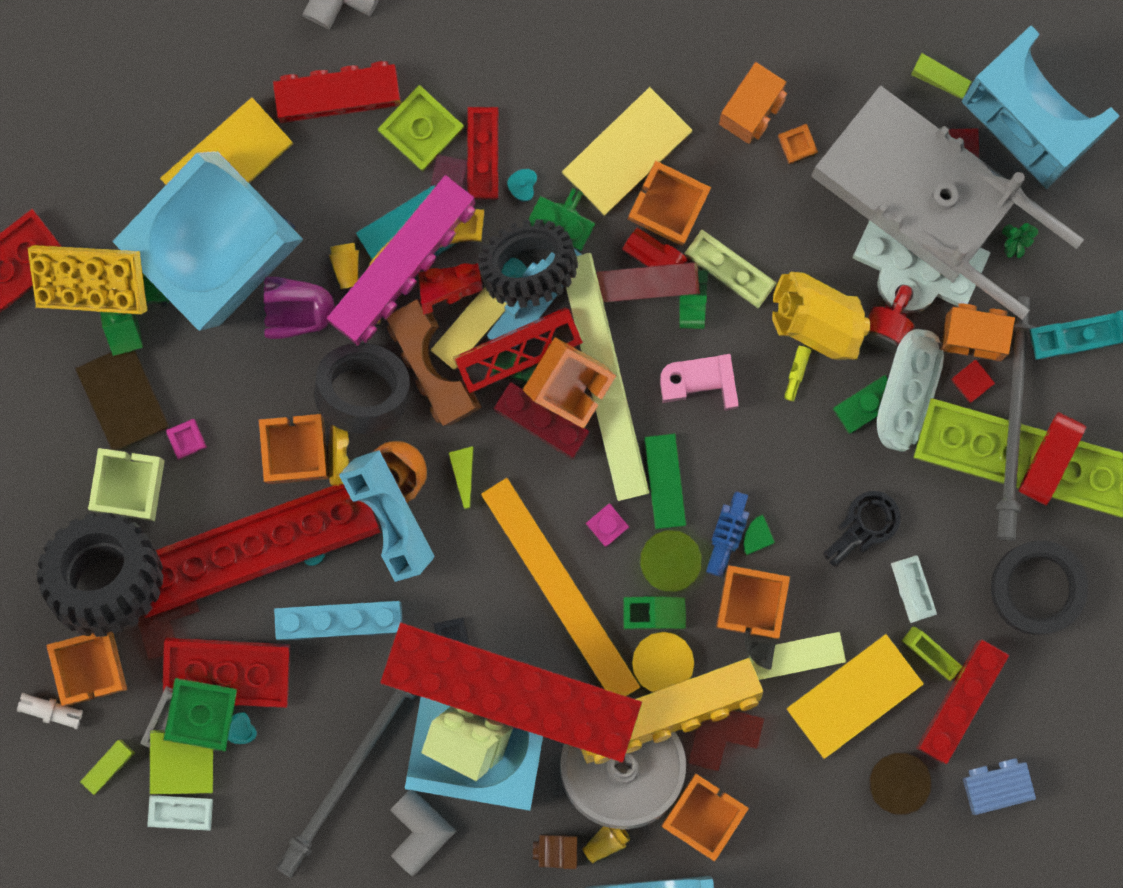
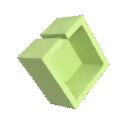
M98 448L88 510L96 513H113L116 516L122 515L129 518L155 521L165 460L160 457L132 453L131 457L126 452Z
M450 706L431 722L421 753L477 781L488 772L489 768L491 769L503 759L513 727Z

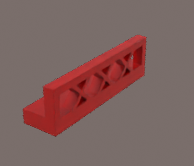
M564 307L453 356L468 392L476 391L539 363L546 353L549 344L552 343L551 339L555 328L567 323L574 339L566 342L568 345L575 347L582 344L583 341L569 309ZM550 331L547 338L539 336L545 332ZM532 338L545 341L541 354L535 357L523 353L527 340ZM521 344L519 351L512 349V347ZM505 350L517 354L513 366L508 369L494 365L498 354ZM493 356V357H492V360H491V363H487V362H485V361H482V360H484V359H487V358ZM521 356L528 358V360L519 363ZM475 363L489 367L485 378L472 384L466 367ZM492 369L500 371L499 373L490 376Z

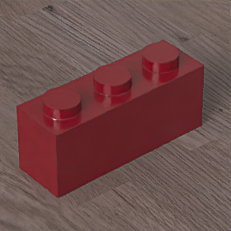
M512 382L509 383L494 407L496 413L571 460H574L589 436L587 429L534 402L523 389Z

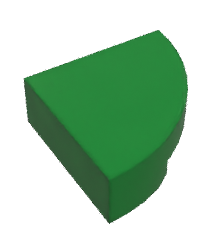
M763 514L753 520L746 530L744 537L746 556L775 543Z

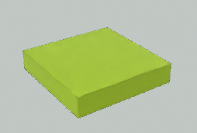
M418 85L378 128V132L424 172L464 129V125L425 89Z
M150 730V794L213 793V749L163 741L165 730Z

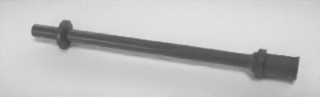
M1018 297V301L1030 310V297ZM1029 312L1023 320L1017 316L1013 327L1015 343L1003 499L996 504V511L999 512L996 538L1005 541L1016 540L1017 516L1021 512V505L1016 500L1027 337L1030 334L1029 329L1036 328L1028 324Z
M393 688L396 691L303 833L296 836V838L292 837L289 841L291 845L278 865H276L275 868L290 878L294 876L293 874L306 855L309 856L313 851L311 849V841L404 699L407 697L414 700L415 695Z

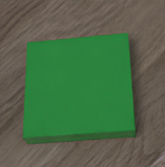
M175 678L163 741L225 752L237 689Z

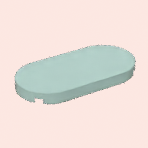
M912 330L903 337L897 348L877 416L878 436L882 444L889 449L906 451L910 449L908 447L911 444H916L919 440L930 398H934L944 362L943 350H939L938 345L941 342L939 337L932 331Z

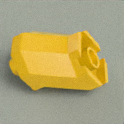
M789 272V274H782L773 293V303H779L778 312L773 311L772 320L780 336H790L831 359H857L864 336H867L870 330V321L865 317L860 299L856 296H846L805 273Z

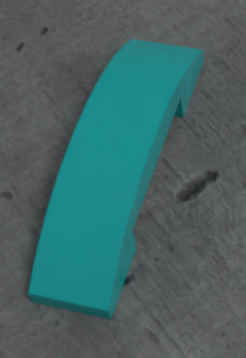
M1123 310L1107 315L1029 329L1036 360L1123 343Z

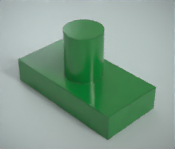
M886 375L833 408V411L849 435L878 416L888 381Z

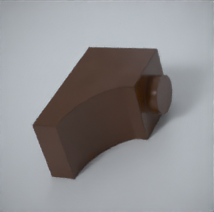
M540 834L539 841H533V860H539V867L577 869V835Z

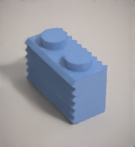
M1017 758L999 762V769L988 771L987 766L968 770L970 776L964 777L963 782L972 814L977 815L1035 800L1036 796L1027 763H1018Z

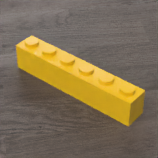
M750 658L637 698L636 700L642 701V705L626 754L642 748V744L653 740L654 743H659L667 740L672 736L671 733L682 729L683 732L692 731L701 725L700 722L712 719L713 722L722 720L730 715V711L741 708V711H746L756 707L764 691ZM581 749L586 764L594 761L595 764H602L611 760L610 758Z

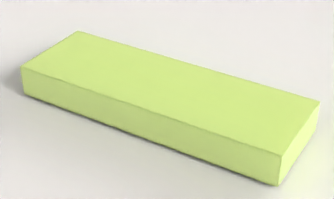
M704 230L699 232L684 253L690 261L697 263L700 268L708 271L710 275L758 309L777 284V282Z
M840 632L775 645L771 670L759 666L749 656L759 680L846 662Z

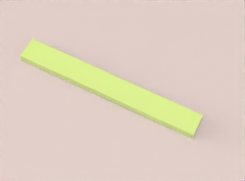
M587 253L577 256V274L575 278H571L572 284L566 287L574 322L583 341L580 344L581 351L604 364L616 375L603 399L598 398L593 393L592 397L598 404L596 413L617 500L621 501L649 494V489L592 254Z

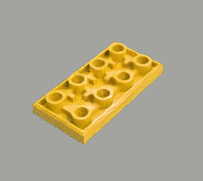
M251 97L160 179L167 185L196 153L218 151L250 183L289 149L293 142Z
M37 245L28 248L36 308L143 314L147 311L140 251Z
M885 634L786 708V710L822 758L825 759L924 683L887 634Z

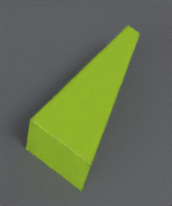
M921 53L911 73L912 76L960 99L964 98L971 83L970 80Z
M473 446L449 453L464 510L471 507Z
M914 626L901 640V642L950 682L963 667L928 635Z
M117 740L80 782L95 795L125 765L135 752L123 740Z

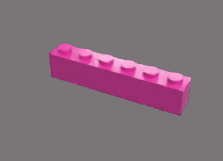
M445 175L327 317L328 322L357 346L362 341L367 343L377 331L375 327L377 322L382 317L387 319L395 310L397 304L394 302L401 293L407 295L417 282L414 278L420 270L427 271L436 260L434 254L442 245L445 248L456 235L454 229L459 223L463 222L465 224L476 211L473 207L476 204L474 197Z

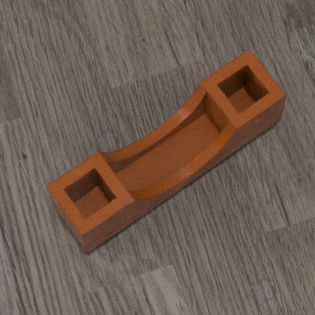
M416 299L393 312L387 318L389 323L387 330L391 338L395 342L398 341L404 351L401 353L402 359L409 369L413 368L418 378L415 380L417 388L423 396L427 395L431 402L430 412L437 423L441 422L443 426H450L481 409L482 406L474 391L469 393L464 381L446 379L433 367L429 355V346L439 325L432 312L423 315L421 299Z

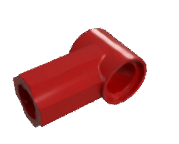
M638 227L630 235L622 248L624 252L646 267L685 264L688 260L677 249L668 244H661Z

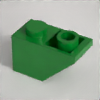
M100 312L102 328L113 356L143 348L136 314Z
M623 597L624 630L686 629L685 597Z

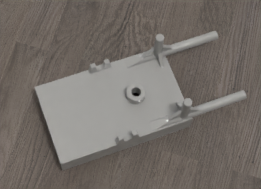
M880 85L816 165L811 177L952 283L962 274L1023 320L1030 310L973 268L969 263L1014 204L1029 213L1075 249L1080 246L1084 239L1024 194L1020 188L1025 179L1023 173H1015L1011 180L1004 178L965 149L963 139L960 137L958 139L952 138L948 133V128L945 126L940 129ZM940 194H946L949 200L942 199Z

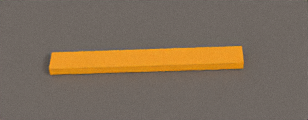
M508 478L481 494L604 689L627 696L640 688V685Z

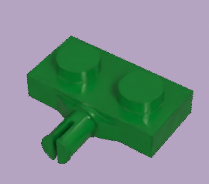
M572 188L565 204L554 203L540 196L528 219L531 226H534L536 219L543 220L544 226L548 221L554 222L555 227L560 225L563 227L564 232H568L573 247L582 251L596 225L594 222L582 217L575 210L583 193L578 191L574 198L577 190Z

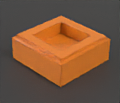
M807 124L778 134L788 164L818 153Z

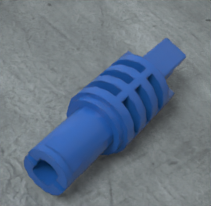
M736 491L730 506L723 504L711 540L714 548L706 570L707 573L724 577L731 553L738 550L749 513L744 511L748 495Z

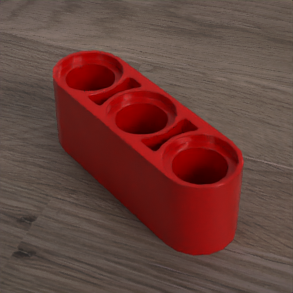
M1057 412L1020 484L1018 492L1046 506L1051 500L1085 432L1086 425Z

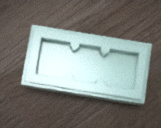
M918 555L891 563L910 623L937 615Z
M150 795L147 827L210 831L213 799Z

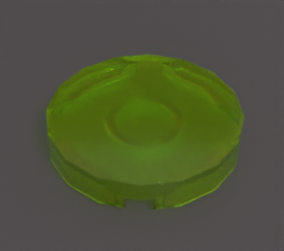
M666 530L655 534L646 542L641 552L640 567L644 578L653 587L661 591L677 592L687 588L696 580L701 570L702 556L698 545L690 536L680 531Z

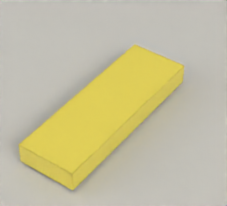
M484 287L434 345L431 352L455 371L457 366L453 356L476 347L504 314V307L507 303H498L497 299H493L486 290V287Z

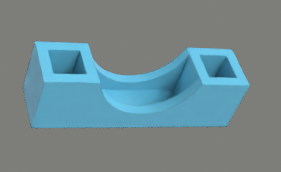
M380 450L354 458L339 476L352 501L364 502L376 514L383 532L381 556L394 581L420 575L435 556Z
M400 601L274 608L276 640L279 641L337 636L396 634L400 622L402 623V604Z

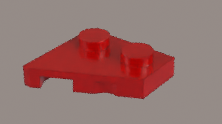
M464 263L456 267L443 269L431 268L418 273L423 315L433 312L432 305L446 299L448 304H452L464 296L483 290L478 263Z

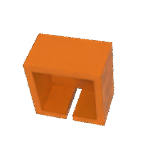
M755 62L721 112L719 125L748 144L751 143L753 138L759 140L768 127L770 118H768L769 114L772 112L776 115L786 100L785 97L788 93L784 91L787 82Z
M655 160L642 186V189L647 192L645 194L640 191L627 220L682 246L694 225L711 187Z
M959 303L958 307H952L946 314L940 350L968 356L969 348L975 349L973 357L1002 361L1009 355L1015 317L1007 316L1008 312L1000 309H989V313L976 311L977 306Z
M555 337L523 388V391L534 402L585 428L598 407V404L584 392L585 389L588 388L595 396L603 399L616 375L604 364Z
M321 414L294 416L293 423L296 426H291L290 420L287 417L259 420L263 477L266 484L329 479L324 417Z
M728 565L716 628L738 633H745L746 628H750V634L779 639L790 577Z
M113 631L107 632V636L96 637L93 632L91 636L82 635L46 645L61 706H70L94 699V695L95 697H104L128 690Z
M694 773L661 827L715 861L749 808L725 792L719 797L717 795L720 790L719 788Z

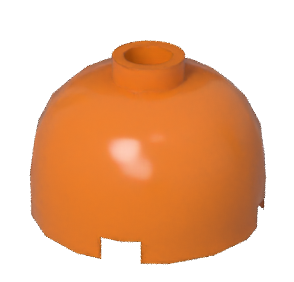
M402 441L385 442L372 452L380 450L403 497L408 503L417 496L426 481L427 467L424 457L417 448L409 443Z

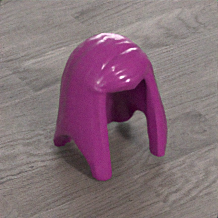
M265 277L264 311L267 316L264 318L265 326L270 327L265 329V338H290L320 331L329 324L327 317L335 309L332 296L326 289L304 281L281 277Z

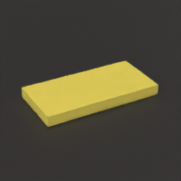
M649 87L562 171V174L606 216L649 174L655 160L661 163L693 130Z

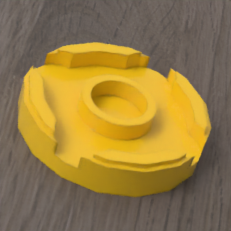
M331 425L328 443L329 480L331 485H342L343 482L339 474L349 464L348 456H346L349 438L348 431L339 429L334 425Z
M660 632L649 635L639 643L634 651L632 666L634 675L639 683L650 692H656L689 680L693 673L694 659L692 650L685 640L676 634Z

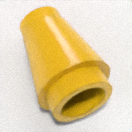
M354 243L330 247L331 254L329 258L340 284V289L353 287L358 281L359 250H355Z
M603 826L582 850L586 857L592 863H595L597 860H601L625 848L626 843L630 841V837L625 829Z

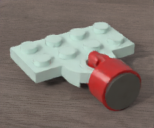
M870 220L852 257L880 271L877 282L878 293L882 296L886 305L885 308L873 307L868 316L870 330L868 335L864 336V339L871 345L890 353H896L903 337L915 327L913 322L906 317L908 313L922 312L931 305L936 297L956 306L959 303L968 304L976 286L962 274L952 283ZM980 248L970 260V265L982 273L991 252Z

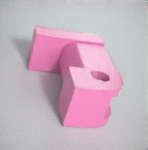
M730 354L668 364L661 373L660 388L663 403L686 400V394L721 389L725 411L738 408ZM677 375L680 377L681 382L674 384L670 381V377Z

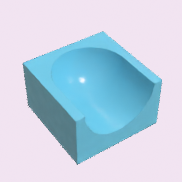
M1030 26L975 78L961 102L1048 189L1104 135L1118 119L1119 115L1110 107L1104 113L1094 118H1089L1070 105L1050 85L1036 66L1030 49L1040 34Z
M217 151L196 153L112 242L120 250L140 251L142 273L201 331L220 326L265 280V277H268L302 242L303 238Z
M421 697L405 789L530 811L543 736L513 727L503 759L491 769L489 768L487 773L475 781L421 753L431 722L450 707Z

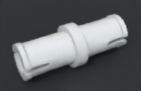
M24 692L22 693L17 712L43 718L45 723L50 724L53 721L78 729L83 710L61 706V704L57 703V700L52 698L48 701Z

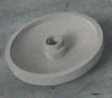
M673 732L670 738L662 742L654 743L651 740L643 743L642 748L625 754L623 763L611 759L602 764H595V761L586 764L581 749L564 744L561 754L560 773L564 790L571 803L591 821L609 828L632 829L656 821L673 806L684 784L686 758L676 732Z

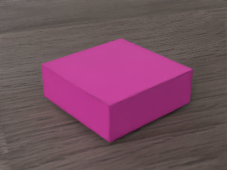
M195 419L166 430L178 460L207 448Z

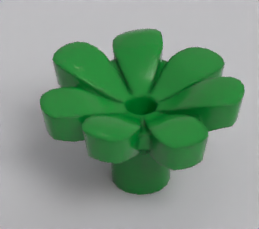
M1024 223L1019 229L1011 224L1006 225L1002 230V233L1009 238L1004 244L1006 256L1011 258L1015 254L1017 258H1021L1025 254L1024 246L1028 248L1033 244L1034 239L1032 238L1037 236L1038 229L1029 223Z

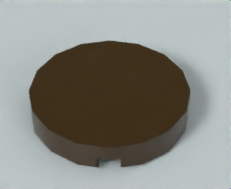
M892 753L882 757L873 766L869 776V790L874 802L882 810L895 815H907L919 810L927 802L931 792V776L927 766L919 758L908 753Z

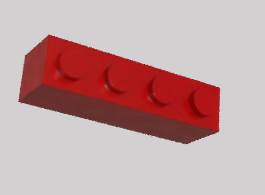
M379 61L372 63L370 68L359 69L356 65L342 67L340 68L341 72L328 73V70H316L310 72V76L298 78L297 74L283 75L280 77V81H273L278 119L280 123L398 107L401 105L395 64L389 65L388 61Z
M984 640L976 642L916 749L942 764L948 763L1008 659V654Z

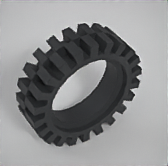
M536 219L534 226H531L530 220H524L523 227L518 228L517 223L510 224L512 231L507 232L502 228L498 231L500 238L492 235L488 239L490 245L484 244L482 247L483 253H479L478 259L480 263H478L486 290L493 299H497L498 303L503 304L506 301L509 307H514L518 301L520 308H526L529 300H532L533 306L540 305L539 298L544 297L546 302L553 300L551 293L555 292L558 296L564 292L562 285L569 287L572 284L571 278H575L577 274L578 261L570 236L567 231L564 232L562 226L558 225L555 227L554 222L548 221L544 226L543 220ZM532 249H546L555 254L553 262L546 269L535 275L512 278L502 273L504 264L521 252Z

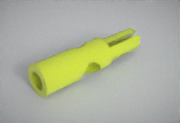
M798 346L790 371V380L784 396L788 401L795 400L799 384L802 382L811 349L804 346Z

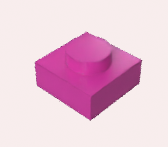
M610 503L586 522V525L605 548L629 528Z

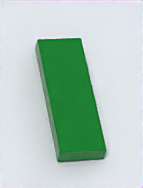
M667 434L644 437L655 530L686 526L676 435Z

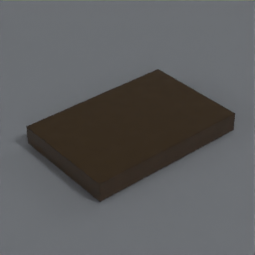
M136 350L113 356L112 352H109L75 368L111 450H122L170 428Z

